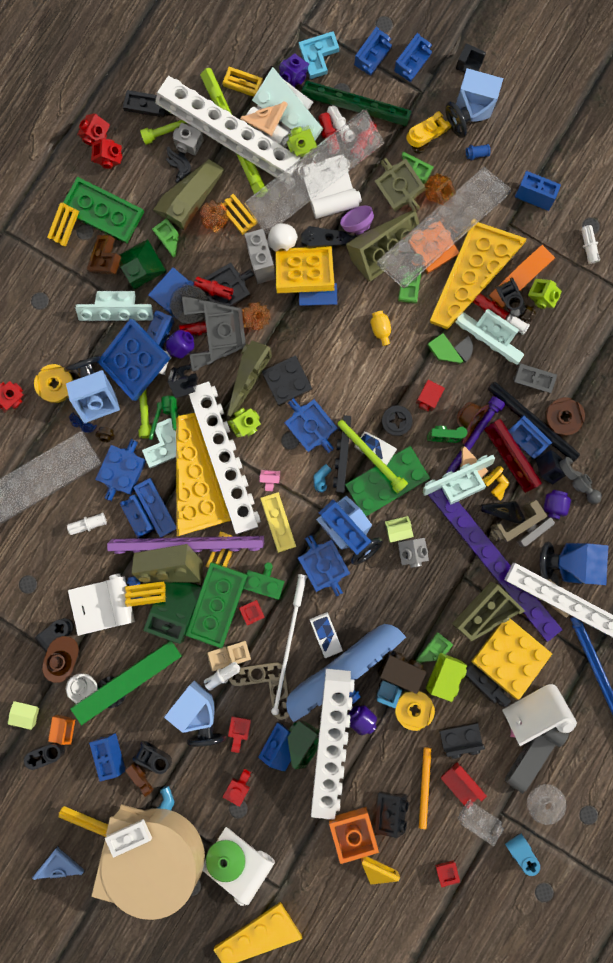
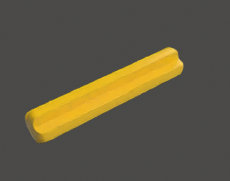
M64 806L61 808L59 818L106 837L108 824Z

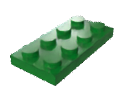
M79 177L74 181L63 202L79 211L77 220L125 244L129 242L144 214L142 208Z
M411 446L394 455L387 465L397 477L404 478L408 482L398 494L392 489V482L377 466L345 484L356 505L365 516L370 515L430 479Z
M211 562L186 636L223 648L248 574Z

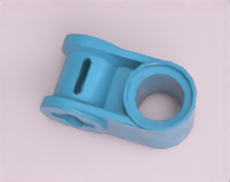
M522 833L505 843L511 855L517 860L526 875L535 876L539 873L540 863L531 851V847ZM530 861L532 866L529 867L527 862Z

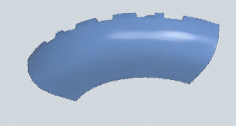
M388 624L380 625L368 632L342 655L303 681L289 694L286 706L291 720L295 722L310 713L317 705H322L326 669L351 671V679H358L369 668L383 659L382 656L399 645L406 638L405 635L398 628Z

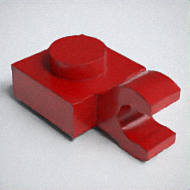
M232 716L228 737L234 738L231 752L239 753L242 739L248 740L251 719Z
M244 769L238 780L232 778L223 798L240 807L250 788L245 784L251 772Z

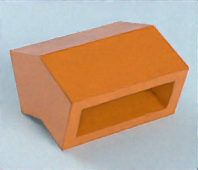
M60 715L53 716L48 742L61 745L71 744L75 719Z

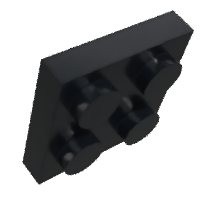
M296 355L262 371L278 406L312 390Z

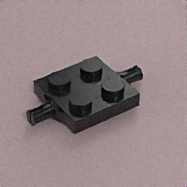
M229 263L203 279L211 282L217 281L220 285L233 288V295H230L232 298L227 300L217 295L211 296L208 292L204 291L205 296L199 299L234 306L251 296L245 286V281L253 277L254 274L251 269L240 274L235 270L232 263Z

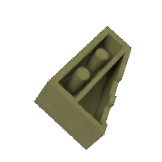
M188 544L134 553L132 574L140 582H202L203 561Z

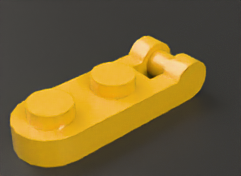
M438 111L432 117L412 127L406 139L411 146L421 147L447 132L452 125L449 121H445L443 114Z

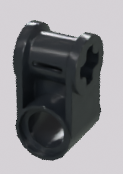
M513 277L510 278V281L500 286H495L509 313L513 316L522 315L526 306ZM515 302L520 303V305L517 308L511 307L512 304Z
M67 618L56 620L39 633L35 640L47 652L53 640L71 634L74 628L73 622ZM62 624L65 626L63 628L64 631L60 630Z
M141 741V747L137 755L132 758L135 763L148 768L156 774L165 773L172 765V758L168 753L156 748V746L147 741ZM158 759H163L166 762L165 768L158 765Z

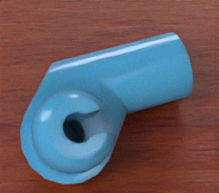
M327 464L313 476L314 488L318 492H324L327 489L325 477L332 471Z
M166 786L160 789L163 801L157 808L171 810L174 805V799L170 787Z

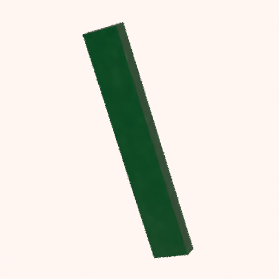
M305 81L301 93L307 98L404 126L408 125L412 112L405 108L310 81Z

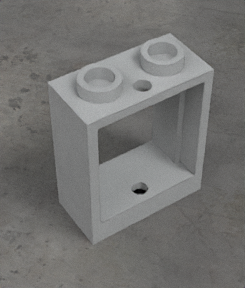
M259 229L245 233L247 250L257 284L274 280V264L264 230Z

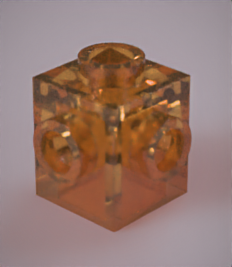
M438 173L431 176L424 184L426 188L425 195L431 202L434 201L444 205L456 194L450 178Z
M213 199L209 203H205L200 212L202 224L207 229L211 228L216 233L228 221L226 207L220 202L217 204Z
M260 302L250 303L248 308H241L244 328L252 327V330L264 329L263 325L269 324L270 311L266 305L260 306Z

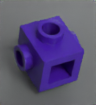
M294 53L287 60L281 62L279 75L291 86L296 87L304 82L309 63Z

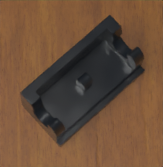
M190 365L171 368L168 383L175 399L196 391L197 374H190L189 376L184 374L185 370L191 368Z

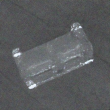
M468 800L457 817L461 825L492 846H495L504 829L501 827L502 822L471 800Z

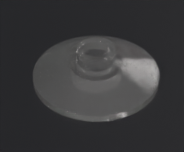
M539 785L530 792L527 798L528 812L540 824H554L561 820L566 812L565 796L553 785ZM547 803H551L550 809L545 808Z

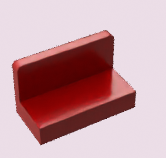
M458 762L441 776L442 781L466 808L476 799L483 801L487 797Z

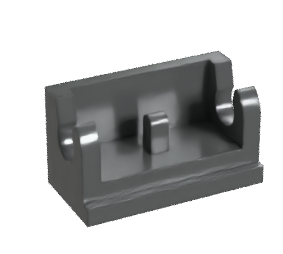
M524 364L516 366L517 371L515 376H513L514 382L552 393L557 374Z

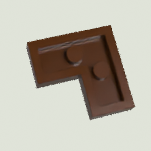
M110 235L97 236L87 271L99 274H116L121 256L111 253L115 238Z

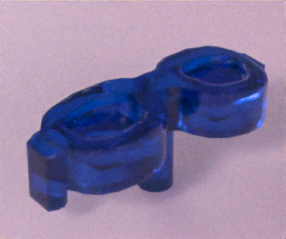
M74 412L69 415L71 424L74 427H80L85 433L93 432L97 428V425L81 421Z

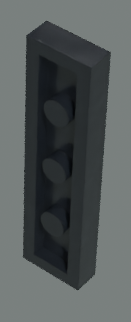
M344 415L343 421L350 427L351 416ZM338 427V431L342 432L341 439H337L336 450L340 451L339 458H335L334 469H338V476L333 478V488H336V493L343 494L349 437Z

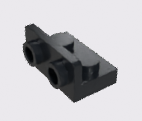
M477 722L439 730L443 753L450 759L459 758L461 754L465 753L476 755L480 753V750L485 749Z
M382 791L378 793L375 833L398 838L405 833L407 828L405 815L409 807L407 794L396 795Z

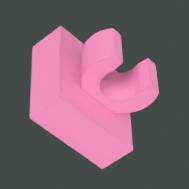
M261 470L260 482L266 483L265 491H273L274 483H279L280 471Z

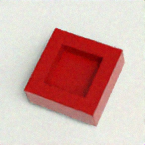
M257 600L239 608L247 626L265 618Z
M454 860L435 865L441 887L460 883Z

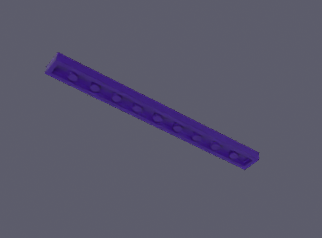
M442 488L428 494L429 498L505 592L525 610L523 614L543 639L548 642L561 632L562 628L535 596L504 580L511 568L510 564L459 501L450 505Z

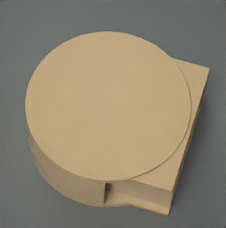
M121 804L120 810L113 817H110L106 836L144 819L152 839L114 858L105 841L92 897L115 903L125 913L140 919L155 920L170 916L188 901L202 874L205 854L201 837L191 822L174 811L159 808L140 810Z

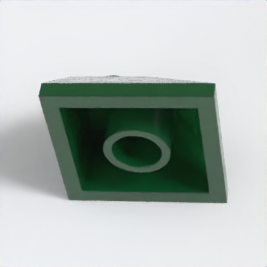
M148 239L120 254L119 265L133 289L166 272Z
M298 721L289 729L288 744L292 767L294 769H303L308 766L317 752L319 729L305 721Z

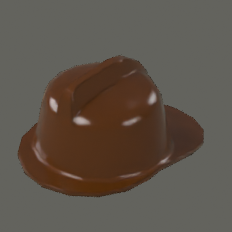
M467 402L459 411L457 423L460 427H464L467 430V436L463 438L462 444L467 442L476 426L488 410V405L481 407L472 402Z
M61 636L50 643L42 666L43 674L47 680L53 683H60L70 677L79 651L78 644L73 638Z

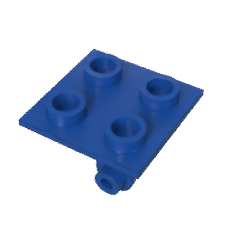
M172 268L148 295L177 319L184 311L182 296L196 298L201 291L194 288V282L189 281L175 268Z

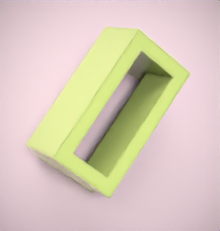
M408 516L385 521L389 543L414 537Z
M13 701L8 724L32 730L36 724L39 708Z

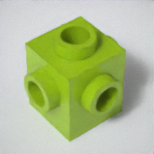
M309 125L303 128L298 126L288 134L289 140L286 141L290 152L294 151L296 156L300 155L303 157L311 153V149L317 147Z
M535 279L528 296L541 309L546 307L554 308L562 291L552 280Z
M244 408L239 409L234 413L235 417L227 421L237 438L243 437L246 434L247 436L254 434L257 431L256 428L261 425L259 415L251 408L246 410Z

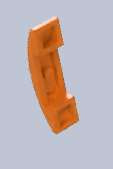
M541 245L500 285L510 281V278L513 277L519 291H521L555 257ZM495 289L489 297L496 301V304L503 309L506 305Z

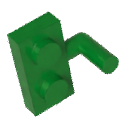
M268 562L265 564L263 574L251 570L247 571L248 577L243 589L279 600L285 581L270 577L273 564Z

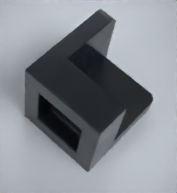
M466 43L458 59L456 69L463 73L466 72L467 68L479 71L486 52Z
M549 450L539 457L536 463L540 476L553 485L566 475L559 463L563 460L562 457Z

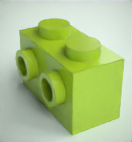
M440 653L425 689L431 695L452 702L459 692L461 679L466 675L467 665L459 659Z

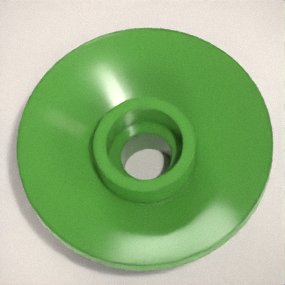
M221 840L213 844L206 856L208 872L214 879L220 882H231L237 879L245 867V855L242 848L230 840ZM222 859L227 861V866L221 864Z

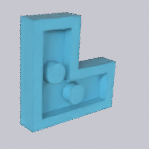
M334 31L299 42L302 58L309 63L307 70L309 78L313 79L326 75L328 70L323 57L339 52Z

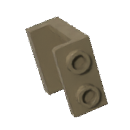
M530 501L521 506L527 515L523 523H516L504 530L500 523L491 525L490 534L495 541L498 540L500 543L508 542L548 517L538 501Z

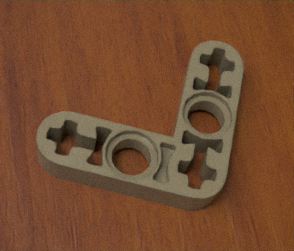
M270 662L240 667L239 674H246L245 670L248 669L250 681H246L247 677H242L240 682L231 677L229 681L234 686L269 682L272 708H274L276 695L273 689L279 685L281 672H279V676L269 673V678H265L266 671L264 667H268V671L273 670L274 666L282 670L283 664L280 662ZM260 669L263 676L260 679H254L251 675L252 670ZM285 673L282 685L285 692L280 696V700L286 698V701H282L283 708H287L286 703L289 696ZM285 711L284 715H281L279 712L277 715L274 716L279 720L286 719L289 716V714L287 711Z

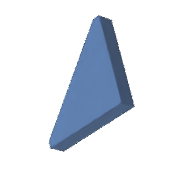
M57 847L32 879L82 875L85 870Z

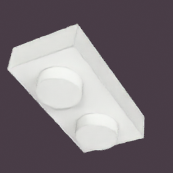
M144 819L105 837L113 858L152 839Z

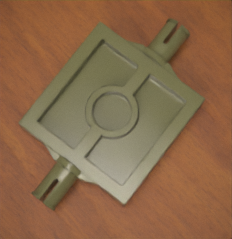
M387 158L384 161L382 160L381 165L386 171L375 180V183L393 210L396 212L409 204L413 212L419 210L420 206L415 201V198L423 193L426 188L405 158L399 164L392 166Z

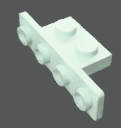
M97 291L95 304H77L75 307L79 321H129V319L152 321L154 316L151 304H135V291Z
M490 309L485 311L478 322L464 312L455 321L463 330H467L476 339L489 345L492 350L502 354L508 361L518 365L523 358L524 353L509 344L519 329Z
M487 455L483 456L472 465L469 463L463 465L455 473L452 471L446 473L440 480L427 482L423 488L424 496L442 488L451 505L485 489L486 485L478 471L492 465L495 460L494 455L489 457Z

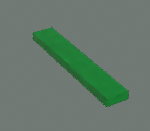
M169 640L72 706L70 710L79 723L83 725L178 660L182 655L174 643Z

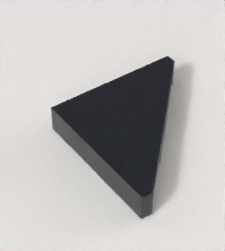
M517 501L481 504V511L517 524L525 521Z

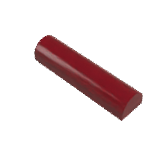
M501 418L484 429L525 493L542 484Z

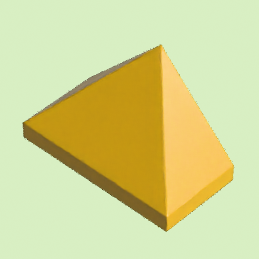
M368 856L361 858L362 866L370 885L399 881L400 876L397 870Z

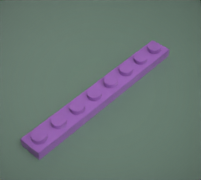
M264 536L111 539L107 543L108 551H114L116 554L125 553L126 551L136 553L188 544L194 552H200L202 549H210L212 552L221 551V549L239 551L241 548L257 551L264 546Z

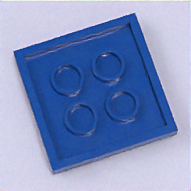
M129 319L97 362L133 401H137L170 360V357L134 319Z

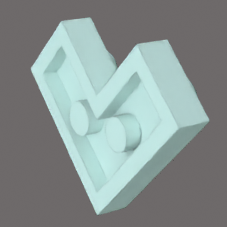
M171 418L157 423L155 432L160 443L142 450L149 468L176 458V430L172 428Z

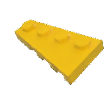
M279 902L214 947V951L221 963H237L301 940L302 935L282 903Z

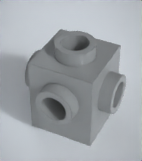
M181 122L179 128H176L173 133L176 148L182 153L188 152L196 156L204 141L202 132L190 124L187 125Z
M425 538L398 542L402 565L410 564V568L422 566L421 562L429 561Z

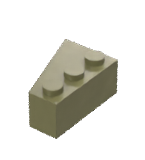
M490 582L455 619L452 625L466 638L473 641L493 630L497 625L509 621L513 616L525 612V610L498 584Z

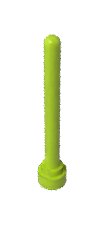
M225 105L219 106L223 110H227ZM179 120L154 130L152 128H145L140 131L143 141L147 145L153 143L156 137L179 128L181 122L187 125L188 123Z
M146 390L139 397L142 425L138 430L139 438L143 439L149 438L151 431Z
M343 420L338 421L339 428L392 482V489L398 494L408 482L404 478L397 477Z

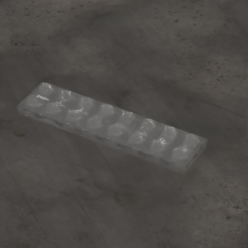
M362 110L317 145V147L244 202L266 235L269 234L274 225L283 223L384 144L368 112Z
M483 167L377 261V265L404 289L511 193V188L486 167Z
M83 431L73 435L0 479V524L102 465Z

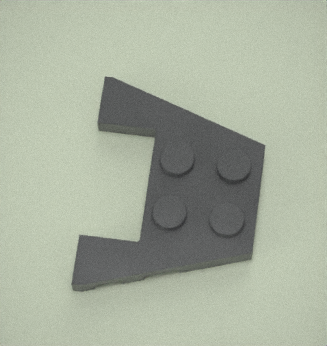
M182 296L184 315L204 313L209 351L189 353L192 371H196L202 366L209 365L223 356L225 357L244 348L246 342L241 308Z

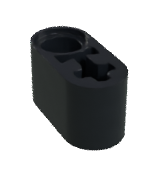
M51 742L35 748L26 754L24 764L28 769L35 770L56 762L65 754V745ZM51 747L57 749V756L51 754ZM43 754V757L40 760H33V757H38Z

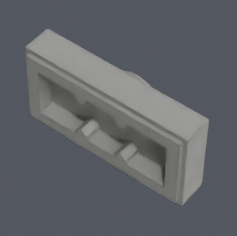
M551 517L544 519L538 525L535 524L527 529L528 533L516 542L520 547H526L552 527L555 522Z

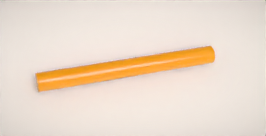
M424 747L419 813L420 829L427 828L431 748Z

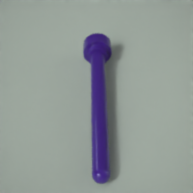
M492 396L488 402V411L464 446L469 451L493 415L501 411L505 406V403L497 397ZM461 450L446 473L451 471L455 473L462 463Z

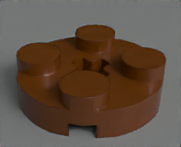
M563 397L555 400L547 407L545 421L547 426L556 434L569 436L580 430L585 421V412L580 403L571 400V398ZM562 412L569 414L570 418L567 419V422L561 419Z

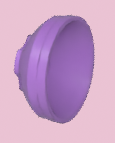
M370 206L356 207L342 217L340 224L349 233L362 234L370 228L374 218L373 210Z

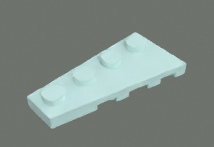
M272 67L252 101L262 108L272 107L284 101L287 102L288 105L280 121L290 129L298 126L303 128L309 125L314 140H316L323 130L322 126Z

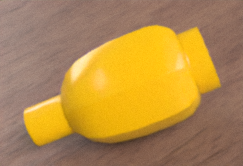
M383 311L372 313L373 318L370 321L373 333L377 338L381 339L383 346H387L390 344L388 337L391 333L389 318L386 314H383Z

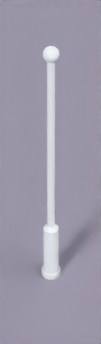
M298 574L293 602L294 611L275 705L271 710L273 715L279 713L278 705L307 575Z

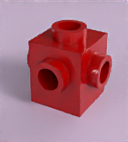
M89 114L80 122L77 135L82 138L85 144L92 146L93 142L101 138L106 139V133L110 124L97 114Z
M101 138L92 143L91 161L100 164L105 169H112L114 166L121 164L122 146L111 139Z
M9 381L7 384L4 382L0 384V409L4 413L11 407L16 409L23 402L21 400L23 390L17 383L13 384Z

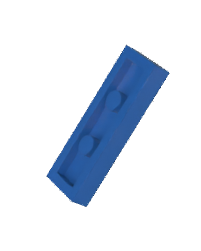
M149 478L134 486L133 488L160 538L177 530V525L152 479Z
M332 500L319 512L322 518L356 555L372 542L335 500Z

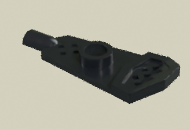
M309 226L301 234V244L307 248L342 246L355 239L357 235H348L344 231ZM326 238H332V241H328Z

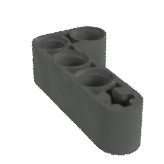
M554 727L527 742L508 771L505 782L523 794L536 777L555 745L561 747L568 739L569 733L560 732Z

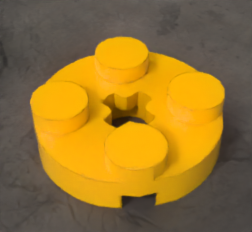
M51 364L43 367L38 376L36 375L34 387L36 393L45 401L59 403L69 398L66 383L74 380L69 372H64L62 366ZM53 379L59 382L56 388L50 386Z
M405 691L399 697L395 714L403 727L408 730L418 731L432 722L435 708L431 699L424 692L418 691L415 694L411 691ZM417 705V708L420 709V712L415 713V715H412V712L409 709L410 707Z

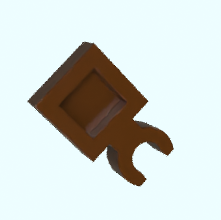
M133 762L126 768V773L136 787L140 788L145 797L154 790L145 779L146 772L142 766Z

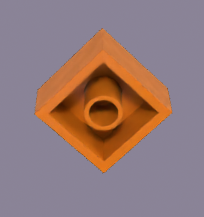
M367 807L336 815L335 820L329 819L340 864L379 853Z

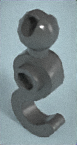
M569 457L559 462L564 474L573 480V487L578 492L586 493L589 503L598 504L601 501L602 494L600 491L591 488L592 480L587 474L574 471L570 466L573 461Z

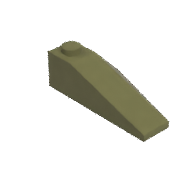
M208 159L167 191L153 211L185 231L225 169Z
M413 210L359 235L346 244L351 261L368 281H372L388 268L387 264L389 261L397 257L399 254L398 250L402 245L407 244L418 231L420 224L417 213L413 212Z
M251 341L250 344L244 346L241 352L243 355L227 414L231 419L235 416L234 413L238 411L272 357L271 348L264 344Z

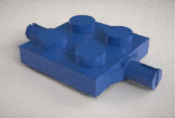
M293 398L288 404L295 412L284 424L308 453L320 445L330 453L334 447L330 444L328 438L338 430L337 426L315 399L307 405L300 407Z
M131 439L127 449H120L113 445L110 446L95 479L109 487L104 497L105 499L112 501L116 491L132 494L133 487L136 486L146 463L145 459L138 457L134 453L138 444L137 441Z
M312 535L309 538H305L310 549L298 559L315 591L331 587L336 597L339 596L336 588L340 594L343 592L338 582L343 577L349 575L350 572L335 544L330 540L324 544L317 545Z

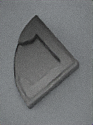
M469 336L454 347L464 363L469 360L473 351V344Z

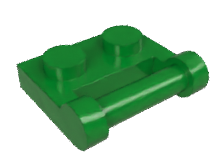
M435 426V429L432 428L428 432L427 441L458 443L467 436V430L464 427L448 430L446 426Z

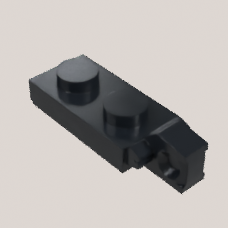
M130 90L126 91L123 104L124 111L157 117H165V114L175 116L155 103L157 95Z
M471 662L466 667L465 677L493 704L497 702L501 707H507L511 700L504 694L505 690Z

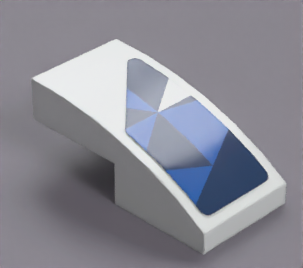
M365 431L360 437L387 466L397 449ZM357 445L354 446V448L362 452Z
M328 612L311 618L310 622L324 657L327 658L342 652V647Z

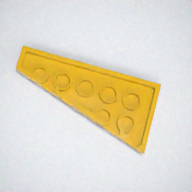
M473 221L432 314L430 323L448 329L524 245L526 238Z
M195 413L181 415L176 418L177 537L231 521Z

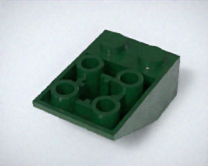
M164 582L165 602L153 604L143 631L181 644L184 642L202 587L190 582Z

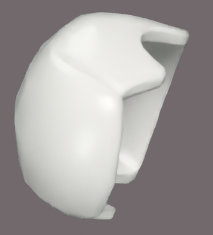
M280 223L271 228L267 242L274 251H278L281 248L288 251L289 248L295 246L298 237L292 226Z
M84 673L73 675L66 685L68 698L76 704L98 689L96 681Z

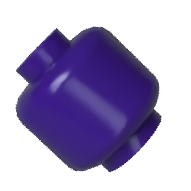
M177 330L166 341L167 352L172 357H185L194 349L193 336L189 332Z
M552 490V493L546 495L543 510L549 513L548 517L559 520L560 516L568 515L571 499L567 496V493Z
M355 706L349 712L350 727L357 734L365 735L374 732L377 717L366 706Z

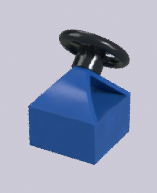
M549 541L545 542L540 554L541 576L549 580L553 570L558 569L564 582L606 585L608 545L566 543L561 554H555L552 543Z

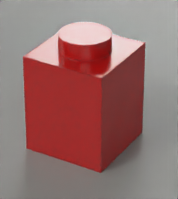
M427 380L416 401L419 404L418 407L427 412L429 410L433 411L445 388Z

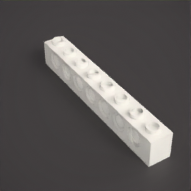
M168 76L158 90L155 102L157 105L277 179L287 183L300 159L294 152H290V150L281 146L277 141L271 140L261 131L249 126L245 121L239 120L227 110L218 107L211 100L205 99L195 90L189 89L177 79Z
M209 382L197 385L196 391L189 394L235 533L238 535L258 528V523L261 520L258 512L253 511L252 505L255 503L252 494L247 493L246 487L249 485L246 476H242L239 470L243 467L240 458H235L233 451L236 450L233 439L229 440L227 433L230 432L227 421L223 422L221 416L224 414L222 405L216 402L215 397H218L215 386L211 387ZM205 400L212 401V405L209 408L202 407V403ZM215 417L218 419V423L215 426L208 425L210 418ZM218 435L224 437V441L221 444L214 443V438ZM223 453L230 454L228 462L223 463L220 461V456ZM229 471L236 472V478L232 481L226 479V474ZM235 489L242 490V496L239 499L232 497V492ZM241 507L248 508L249 512L246 517L239 516L238 510Z
M326 669L311 809V817L335 820L336 811H340V799H337V797L342 794V783L339 782V779L344 777V766H341V762L346 760V749H343V745L348 743V732H345V727L349 728L350 715H347V710L352 709V697H349V692L354 691V680L351 679V671Z

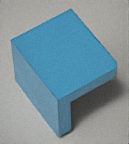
M382 680L375 699L382 704L396 708L402 689L400 686Z

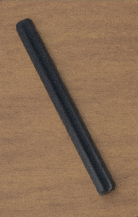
M493 382L488 387V391L503 401L520 418L525 416L562 454L571 458L573 462L579 458L580 453L498 383Z

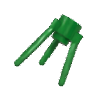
M164 396L161 402L157 403V411L149 440L153 439L161 410H163L164 414L171 415L173 430L177 429V398L175 399L174 396Z

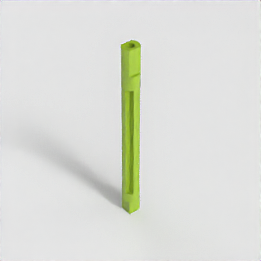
M206 68L200 75L212 102L218 107L225 105L227 111L231 113L212 69ZM237 154L255 197H262L267 190L255 164Z

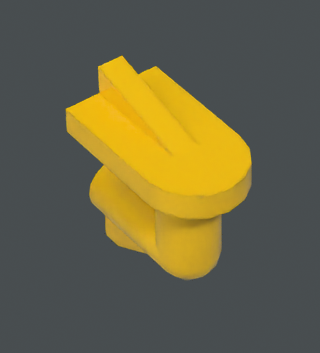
M501 466L496 467L488 476L482 479L486 486H489L495 479L499 482L491 491L499 501L503 499L505 489L510 483L501 474L504 470Z

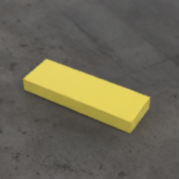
M279 492L260 498L278 553L296 547Z

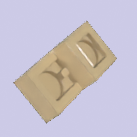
M246 641L206 652L211 671L225 668L233 662L239 664L251 660Z

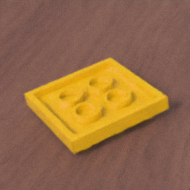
M332 246L289 248L288 251L282 248L276 251L277 293L334 291Z
M509 619V621L497 626L471 662L513 698L519 700L552 653L513 620Z

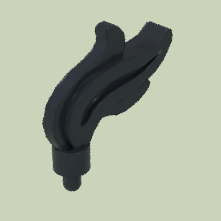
M168 146L167 155L169 158H166L170 166L179 169L175 180L178 183L191 172V165L185 157L186 153L180 151L179 154H176Z

